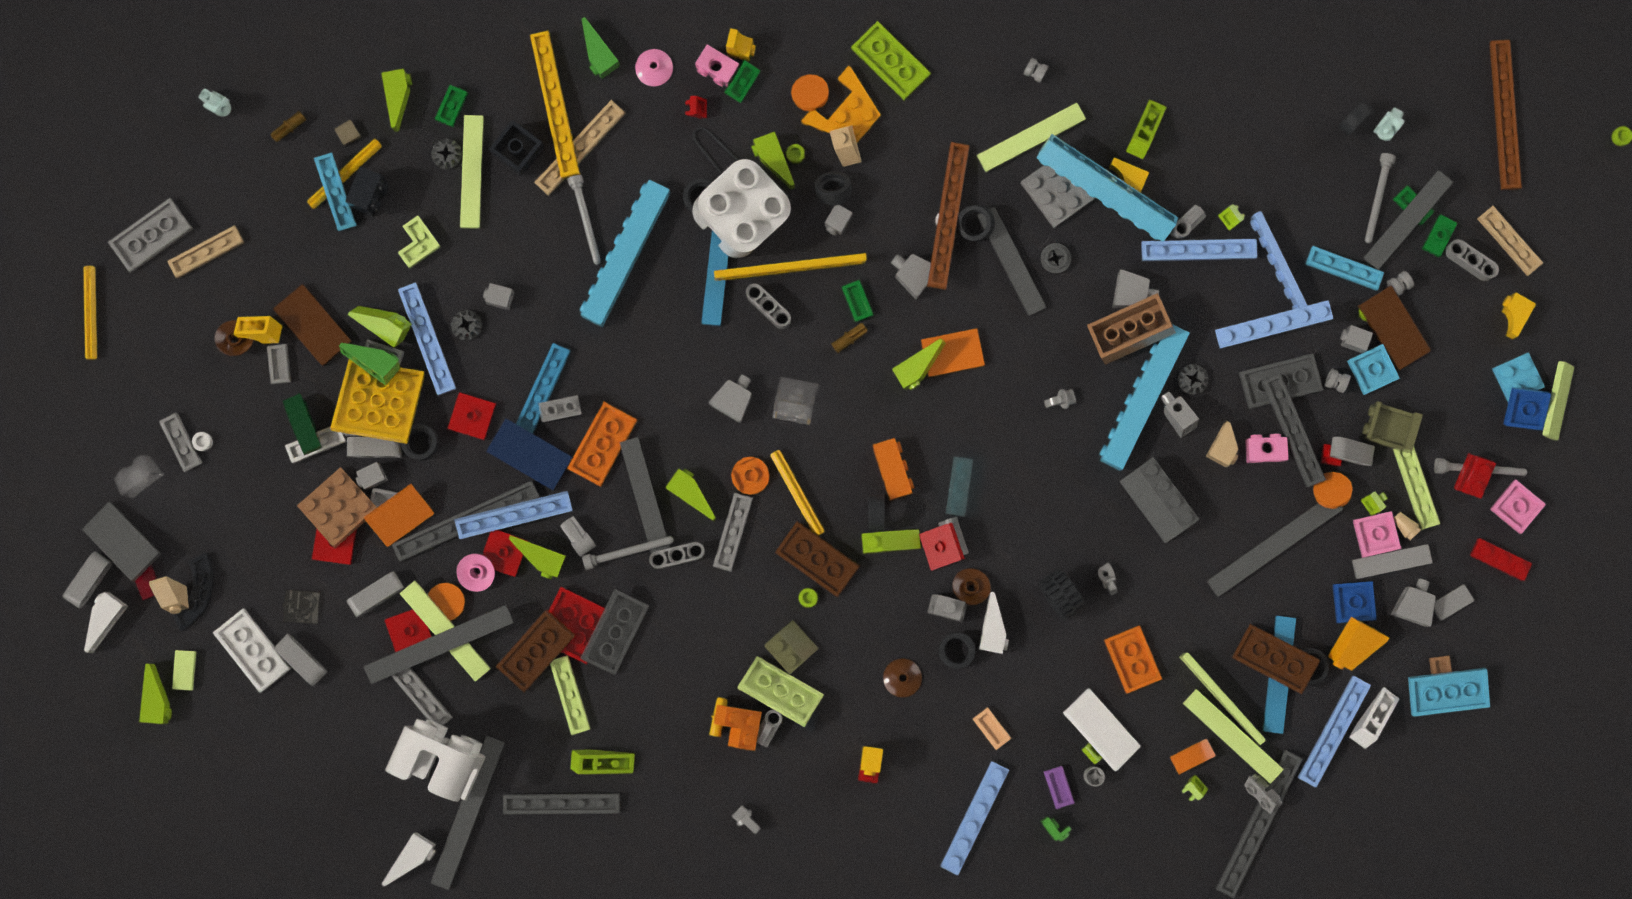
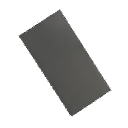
M1314 353L1239 372L1249 409L1271 404L1262 381L1279 374L1283 378L1291 399L1324 390Z
M108 502L82 529L133 582L161 555L111 502Z
M614 589L580 659L616 675L649 605Z

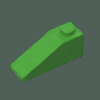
M584 17L582 18V24L591 64L589 68L595 76L599 75L603 79L617 69L620 64Z
M347 343L339 345L344 356L384 385L400 370L399 359L393 353L388 354L384 350Z

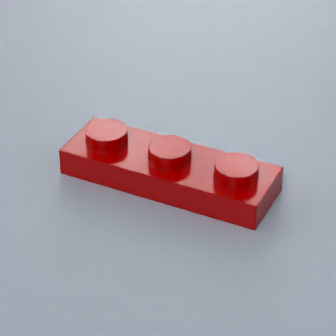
M1480 538L1477 539L1470 554L1471 557L1521 581H1525L1532 563Z

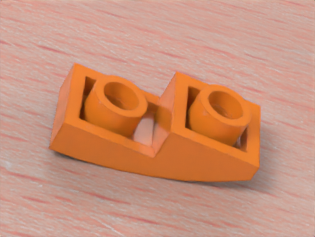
M1205 739L1171 756L1170 759L1178 774H1181L1212 759L1216 755L1208 740Z

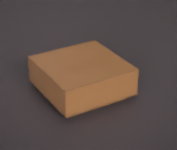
M1450 656L1429 658L1431 674L1452 672Z

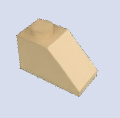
M852 125L830 131L834 150L843 167L862 162Z
M1228 421L1221 427L1206 457L1224 467H1228L1230 464L1233 465L1238 458L1236 454L1238 446L1231 423Z
M167 576L149 581V585L162 609L171 614H177L183 609L189 608L187 586Z

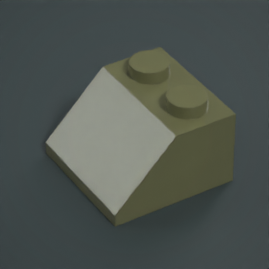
M793 620L764 645L789 674L795 671L819 649Z

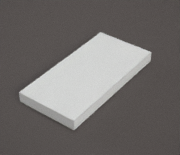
M245 608L241 609L213 632L260 693L292 669L275 651V646Z
M1090 688L1086 689L1063 712L1114 771H1117L1141 747Z

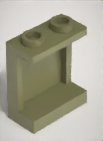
M1379 401L1375 402L1374 405L1371 404L1368 411L1370 419L1368 423H1365L1362 434H1365L1364 440L1402 452H1411L1423 414L1416 412L1412 414L1383 405Z

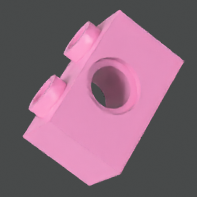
M706 45L695 63L699 74L707 77V75L712 77L713 81L721 87L729 85L740 66L739 63L709 45ZM714 64L722 66L719 71L711 69Z
M1270 434V438H1262V435H1250L1251 438L1245 440L1246 463L1285 462L1288 460L1287 437H1281V434ZM1264 443L1270 445V453L1263 451L1262 446Z

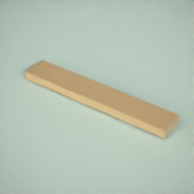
M612 100L573 140L578 164L626 114ZM557 158L534 182L548 196L564 181L560 176Z

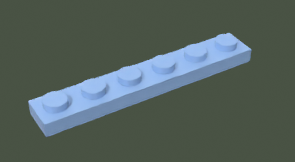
M1262 212L1255 213L1251 217V226L1254 231L1258 232L1260 236L1259 242L1268 252V261L1271 265L1274 264L1276 277L1279 282L1283 283L1285 287L1284 293L1293 303L1292 309L1307 306Z
M1256 239L1141 242L1142 261L1257 258Z
M415 282L398 289L437 395L440 396L456 390L417 283Z
M1329 300L1224 327L1215 330L1221 349L1333 319Z
M568 491L454 520L459 539L570 512L572 507Z
M1355 676L1351 677L1298 776L1299 779L1313 787H1317L1371 686L1370 684Z
M991 761L940 867L956 875L959 874L1009 772L1008 769Z

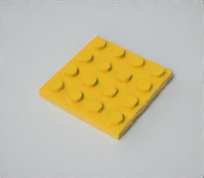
M349 359L330 427L331 431L407 444L425 376L424 371L400 367L395 376L384 385Z

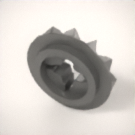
M439 140L433 145L431 152L432 160L442 169H451L461 160V148L453 140ZM447 147L448 151L452 154L448 155L445 161L444 155L440 153L445 152V149Z
M1053 243L1043 249L1041 264L1045 270L1052 274L1061 273L1070 265L1071 254L1064 245ZM1053 251L1056 256L1061 257L1058 260V266L1055 261H1048L1053 257Z
M460 311L454 315L451 322L452 332L461 340H472L481 331V319L473 311ZM463 318L467 322H473L469 325L470 332L465 328H459L463 325Z
M1187 365L1178 375L1180 388L1188 394H1199L1208 386V374L1200 365ZM1197 372L1196 379L1200 382H1195L1190 386L1191 379L1187 376H1193Z

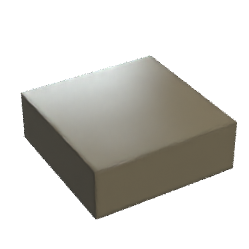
M351 120L334 129L344 146L361 137Z

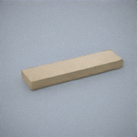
M1494 206L1477 218L1527 276L1543 264L1541 259Z
M234 225L167 262L178 279L245 242Z

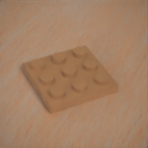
M341 467L297 505L334 548L365 522L364 517L377 508Z

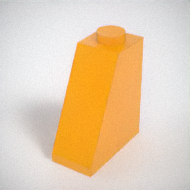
M1351 617L1328 657L1334 661V666L1342 670L1345 667L1352 671L1389 640V637Z

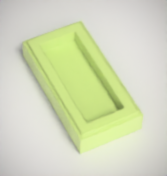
M175 650L172 689L193 690L196 651Z

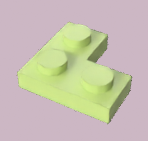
M419 216L403 225V228L413 242L400 250L398 254L408 268L411 269L441 246Z

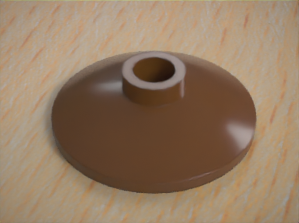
M237 320L223 323L215 333L217 348L228 356H239L246 353L254 341L248 338H237L234 335ZM238 339V342L232 343V340Z
M969 568L956 574L953 579L952 589L960 601H964L968 605H977L988 598L991 585L984 573L977 569ZM971 587L973 591L971 592L967 588Z
M897 659L886 667L883 681L886 689L894 696L908 697L919 689L922 682V674L919 667L913 661ZM901 674L906 675V681L901 682L899 676Z

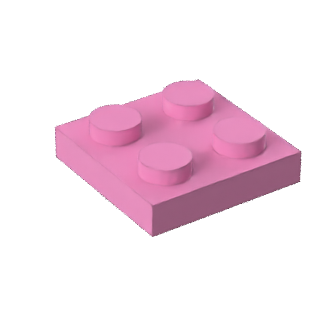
M1513 480L1490 510L1515 531L1522 534L1546 504L1520 482Z
M1392 511L1353 520L1362 558L1401 549Z

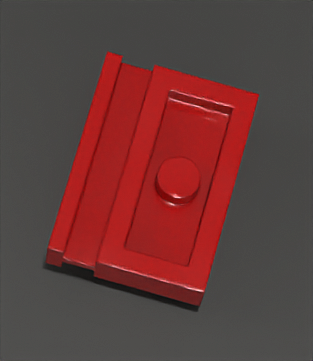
M1468 453L1454 489L1482 498L1496 463Z

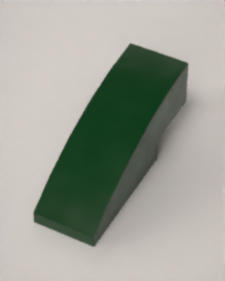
M301 393L283 400L289 421L303 454L307 455L321 449L322 445L314 420Z

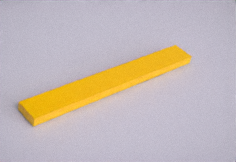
M549 31L531 34V42L560 176L564 179L580 175Z
M866 253L717 270L714 271V280L721 281L865 264L867 258Z

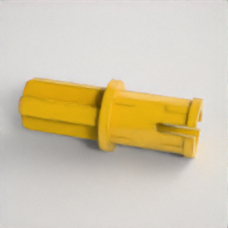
M718 697L714 714L711 715L713 719L709 735L721 737L723 726L714 724L717 704L727 706L728 700Z

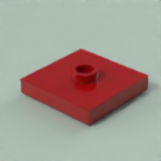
M459 392L448 429L485 440L496 403Z
M952 522L919 534L931 571L965 559Z
M317 529L312 559L351 565L357 529L336 548Z
M498 530L491 531L482 555L492 562L496 571L516 577L524 555L509 540L510 534Z
M413 609L384 620L395 652L432 637L429 627Z

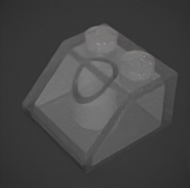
M781 377L772 418L810 425L818 384Z
M140 455L133 460L134 464L130 467H124L118 471V476L114 480L121 495L134 498L164 475L150 456Z

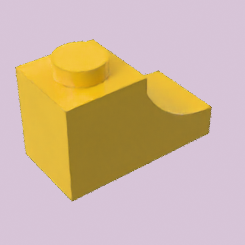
M730 28L726 44L727 57L750 61V57L755 55L756 45H753V38L746 37L739 33L738 30Z
M1117 158L1112 160L1109 167L1122 181L1141 193L1149 172Z
M1518 293L1508 295L1502 303L1504 308L1501 312L1505 313L1508 319L1506 336L1511 339L1519 336L1536 303Z
M271 316L238 317L234 335L237 338L253 339L262 344L279 343L282 325Z
M863 746L860 770H864L865 775L875 776L876 772L880 773L883 749Z

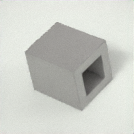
M835 205L825 222L826 230L835 236L837 234L842 235L853 213L840 205Z
M490 283L489 288H485L483 298L488 305L510 310L514 291L510 288Z
M1351 325L1344 329L1341 334L1340 340H1343L1341 346L1364 353L1368 349L1373 333Z
M378 462L356 472L358 476L356 481L359 487H363L367 491L388 481L381 464Z

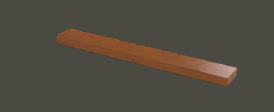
M1510 40L1490 41L1501 190L1521 189Z
M954 142L950 144L927 287L944 290L947 288L970 145Z

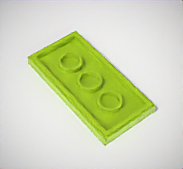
M878 21L851 46V49L904 101L931 75V72Z

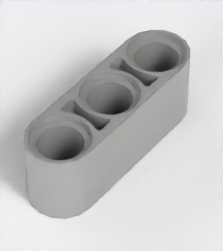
M1454 240L1445 248V254L1450 260L1482 281L1494 278L1499 272V267L1494 261L1462 240ZM1453 245L1459 248V254L1453 252ZM1469 256L1475 259V265L1469 262ZM1485 267L1491 270V275L1485 273Z
M749 285L746 289V296L749 302L777 328H788L791 324L789 312L760 285ZM751 290H759L760 295L757 298H752L749 295ZM771 302L774 308L771 311H766L763 305ZM780 315H785L788 318L785 324L778 323L777 318Z
M347 437V457L400 458L402 457V446L399 442L371 437Z
M1332 437L1330 457L1358 465L1372 466L1375 446L1348 438Z
M693 542L653 552L649 561L654 568L664 569L700 560L705 555V549L702 544ZM694 546L701 548V554L697 557L691 554V549ZM674 551H681L683 554L682 559L674 561L672 558ZM657 555H662L664 558V562L660 566L654 564V557Z
M93 552L66 589L63 598L79 609L82 608L110 569L112 562L98 552Z
M393 571L358 592L346 602L356 618L403 590L404 586Z
M288 633L274 647L275 651L312 686L327 673V670Z

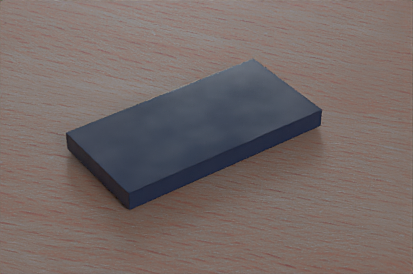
M508 419L504 420L486 451L551 490L555 488L572 459L568 454Z

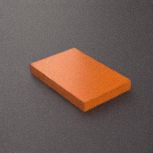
M977 328L921 340L922 349L940 338L946 343L928 371V377L985 366Z
M411 483L367 514L364 519L382 542L389 547L431 517L434 511Z
M1140 625L1104 640L1126 694L1162 680Z

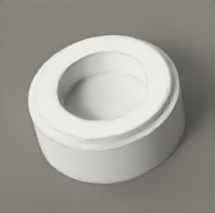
M198 432L193 436L192 445L196 450L204 452L212 447L213 439L208 433Z

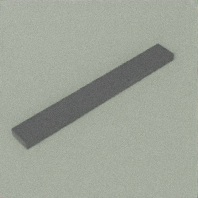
M527 482L392 544L399 562H402L457 537L458 532L454 519L541 497L534 482Z
M1317 503L1206 582L1215 595L1219 597L1342 511L1343 508L1340 506L1336 509H1330Z
M504 605L363 667L371 684L510 625L514 621L507 605Z
M486 736L480 752L486 758L467 801H461L431 884L447 890L450 889L505 742Z
M1284 750L1277 763L1284 770L1269 784L1265 791L1268 792L1273 789L1282 798V801L1303 759ZM1258 802L1215 889L1232 898L1235 897L1276 815L1277 807L1270 814Z

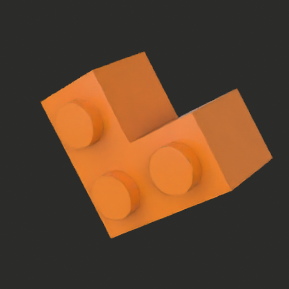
M717 704L714 724L731 727L728 746L755 751L762 712Z

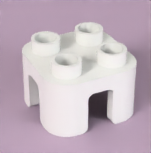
M742 159L734 162L699 195L694 202L692 211L695 221L702 229H705L707 226L710 227L721 239L722 242L718 246L725 254L733 258H742L749 255L786 221L790 214L791 205L786 194L757 163Z
M416 719L414 726H404L385 771L402 780L409 779L411 775L426 779L438 756V765L428 785L429 792L456 802L460 798L467 801L486 757L479 753L483 745L481 742L464 735L459 737L452 734L450 739L445 738L448 730L447 727L428 719L426 721Z

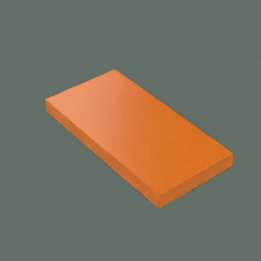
M603 402L567 469L601 487L622 450L620 442L628 439L638 420Z

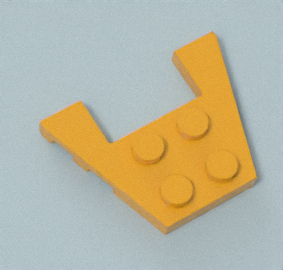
M848 66L838 77V81L852 91L851 94L828 120L814 110L809 111L801 120V123L827 133L852 125L856 142L858 143L879 119L881 114L852 68Z

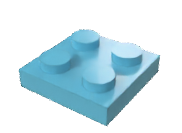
M1383 344L1347 361L1363 395L1400 379Z
M1529 352L1492 368L1507 402H1509L1512 387L1540 390L1545 387Z

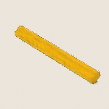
M373 139L339 171L342 183L382 147L377 139ZM322 186L307 200V203L313 209L318 207L327 198L324 187Z
M84 266L85 358L88 360L97 359L96 279L94 266Z
M780 450L774 451L771 454V458L810 529L818 536L823 534L824 528Z

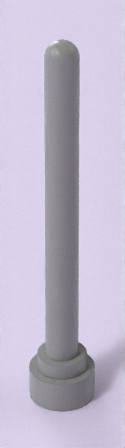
M1382 153L1379 162H1381L1380 166H1382L1365 236L1366 243H1371L1373 240L1389 169L1392 168L1396 160V156L1392 154Z
M575 175L567 179L568 184L575 191L593 262L598 265L601 259L582 192L583 177L582 175Z
M1436 458L1434 471L1438 474H1444L1449 470L1461 471L1464 464L1449 463L1446 459ZM1495 466L1492 474L1525 476L1527 470L1525 468Z
M668 536L598 556L591 554L583 555V564L586 570L594 569V566H597L598 563L672 544L674 539Z

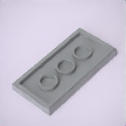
M169 198L108 241V243L126 269L133 273L192 231L193 228L174 201Z

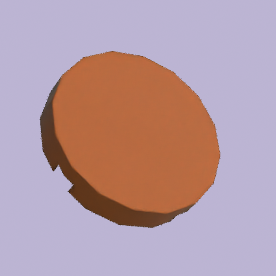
M809 74L795 81L792 86L791 95L798 108L804 111H814L825 105L829 97V89L823 78Z
M750 456L742 458L735 464L731 477L738 491L743 494L754 495L765 489L770 475L768 467L762 460Z
M1325 473L1326 480L1315 484L1313 487L1316 501L1325 508L1336 509L1340 506L1343 507L1350 501L1353 488L1350 480L1341 473Z
M449 583L438 584L428 593V596L450 621L459 617L463 612L465 597L461 589L456 585Z

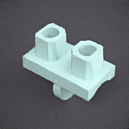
M203 89L198 96L199 99L205 102L203 107L218 116H227L231 111L230 100L215 91L210 92L207 89Z
M1394 107L1391 112L1388 111L1373 132L1377 133L1380 139L1390 141L1403 125L1405 120L1401 118L1404 113Z

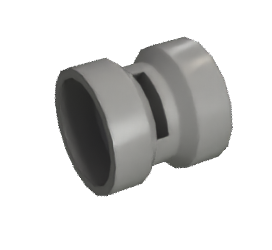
M1032 57L1023 74L1027 77H1033L1035 81L1040 83L1049 66L1038 63Z
M1406 271L1398 274L1397 278L1387 281L1388 287L1392 286L1397 296L1403 294L1404 290L1414 287V282Z
M1332 368L1326 378L1325 386L1336 388L1338 392L1344 393L1351 376L1340 374L1338 370Z
M1090 766L1084 771V780L1091 786H1100L1105 780L1103 770L1098 767Z

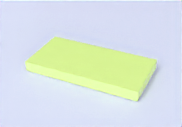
M758 656L738 685L739 690L803 727L806 726L824 696L821 692Z

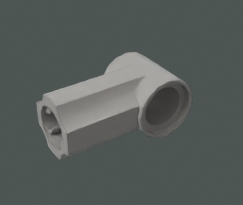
M1195 204L1177 221L1176 226L1170 232L1171 237L1179 240L1189 235L1206 217L1202 208ZM1178 225L1183 228V234L1177 231Z
M574 516L560 525L580 557L596 547L592 538L587 532L585 533Z
M774 709L766 713L759 726L758 744L766 748L768 747L783 721L781 713ZM777 713L779 721L772 723L769 720V714Z

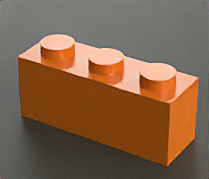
M895 438L874 444L872 447L889 501L911 495L914 485L912 479L907 478L906 471H909L906 460H902L900 453L903 452L900 441L896 442Z

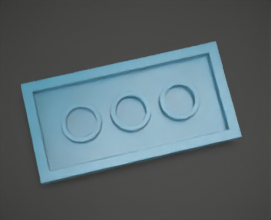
M1486 668L1408 677L1411 715L1413 717L1490 707Z

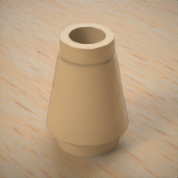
M1402 512L1394 517L1395 524L1405 538L1407 537L1411 540L1421 531L1418 527L1419 524Z

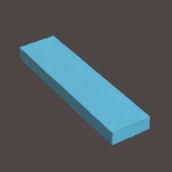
M333 153L315 157L314 161L338 231L357 226L351 207L345 202L347 195Z
M1315 246L1311 247L1305 265L1375 291L1379 289L1384 272Z

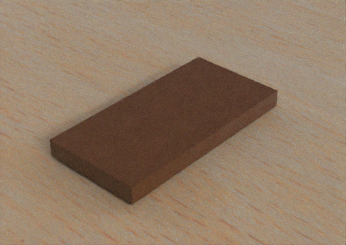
M303 284L273 308L322 366H325L341 352L339 347L341 343H352L350 338Z
M1392 286L1385 288L1358 305L1380 344L1384 345L1397 371L1431 351Z
M798 521L775 552L836 597L840 595L860 566Z
M545 610L497 664L496 668L525 692L575 637V634L552 613Z
M1252 624L1249 625L1232 657L1234 660L1303 695L1320 663V660Z

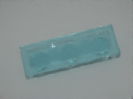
M953 457L945 514L965 517L973 459Z

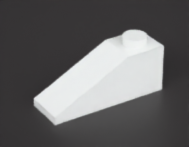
M110 592L100 593L94 601L95 605L92 607L84 651L87 653H94L128 607V605Z
M990 592L978 649L1003 654V650L1007 651L1009 639H1006V632L994 592Z
M1383 687L1356 724L1350 738L1365 749L1378 739L1399 698Z
M417 832L413 833L382 882V885L386 886L426 860L430 861L436 852L434 850L436 844Z

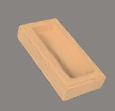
M988 707L973 718V721L995 750L1011 739Z

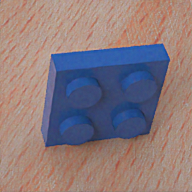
M1512 387L1503 424L1511 427L1543 430L1551 393Z
M1373 581L1333 585L1336 623L1348 622L1351 617L1359 621L1377 620Z

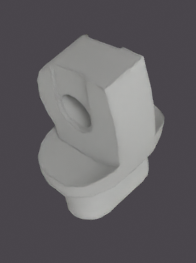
M1061 389L1056 397L1049 398L1044 403L1046 408L1060 405L1066 409L1069 408V405L1075 404L1076 399L1072 389Z
M1107 563L1099 568L1098 577L1103 582V587L1108 588L1110 594L1113 595L1118 592L1115 585L1116 577L1112 567Z
M741 805L732 815L738 822L736 825L741 826L745 824L756 834L761 828L750 818L752 811H748Z

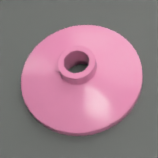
M651 49L643 52L638 57L635 70L637 77L642 83L655 87L663 85L670 79L673 72V64L671 58L665 52ZM652 63L657 64V67L655 69H652L650 67Z
M469 554L457 566V578L460 584L470 591H483L494 580V566L484 555ZM479 568L480 574L475 573L474 569Z

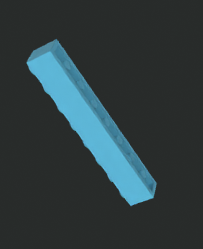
M1051 134L1040 149L1037 159H1039L1041 164L1051 167L1059 176L1066 177L1074 186L1081 187L1089 196L1102 201L1103 205L1107 208H1113L1122 218H1128L1134 222L1137 228L1149 232L1152 238L1163 242L1176 226L1178 217L1055 135Z
M648 180L647 184L644 183L640 189L641 196L639 200L634 201L631 207L633 212L630 217H626L622 226L624 227L622 234L616 236L614 241L616 245L613 251L610 250L605 259L607 263L604 268H600L597 274L599 279L596 285L592 284L588 292L590 295L588 301H584L581 305L580 315L582 318L601 327L604 326L671 194L670 189L651 180Z
M1173 325L1175 334L1152 345L1149 351L1152 355L1149 361L1145 360L1141 368L1144 372L1141 378H1136L1132 386L1135 390L1133 394H1128L1124 402L1127 406L1124 412L1120 411L1116 418L1118 422L1116 429L1112 427L1107 437L1110 441L1107 446L1103 445L1099 453L1102 456L1101 462L1119 471L1123 470L1189 335V332Z

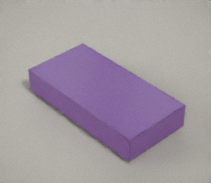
M1063 766L1044 771L1055 808L1058 809L1075 803Z

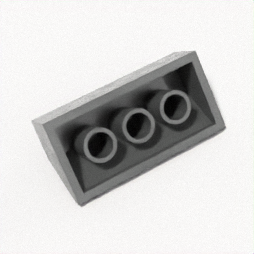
M1154 457L1119 481L1164 543H1167L1199 520Z

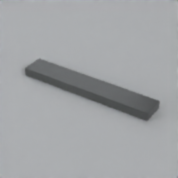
M1438 170L1363 259L1379 270L1451 186L1453 181Z
M994 206L989 210L994 215L995 228L988 238L1028 316H1031L1045 309L1046 306ZM980 213L977 217L985 230L987 221L985 216Z
M1281 374L1262 381L1285 437H1287L1288 445L1306 487L1325 481V476Z
M636 437L620 442L647 540L650 542L665 538L667 535L639 438ZM668 544V545L661 546V547H657V548H653V549H650V550H651V553H653V552H656V551H659V550L668 549V548H670V546H669V544Z
M620 793L503 795V814L620 813Z

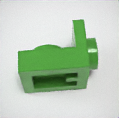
M1046 816L1041 820V823L1053 840L1057 841L1059 839L1063 841L1070 835L1068 833L1072 830L1070 826H1066L1058 831L1057 829L1060 826L1054 818L1050 819Z

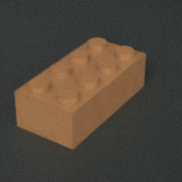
M1158 293L1087 325L1105 365L1176 333Z

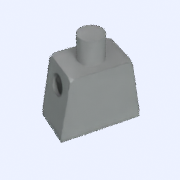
M897 254L891 264L899 269L895 278L917 299L927 286L931 263L914 254H911L906 261Z
M1120 269L1117 276L1112 308H1126L1158 293L1159 295V290L1149 289L1150 280L1148 278Z
M742 374L737 383L727 380L709 401V405L741 424L752 397V393L746 390L751 380Z
M1167 392L1161 397V400L1166 405L1163 413L1180 438L1197 428L1199 418L1181 396L1175 399L1170 392Z
M1418 579L1415 588L1405 587L1391 615L1424 627H1431L1435 595L1427 593L1430 582Z
M932 594L927 613L963 623L967 604L964 601Z

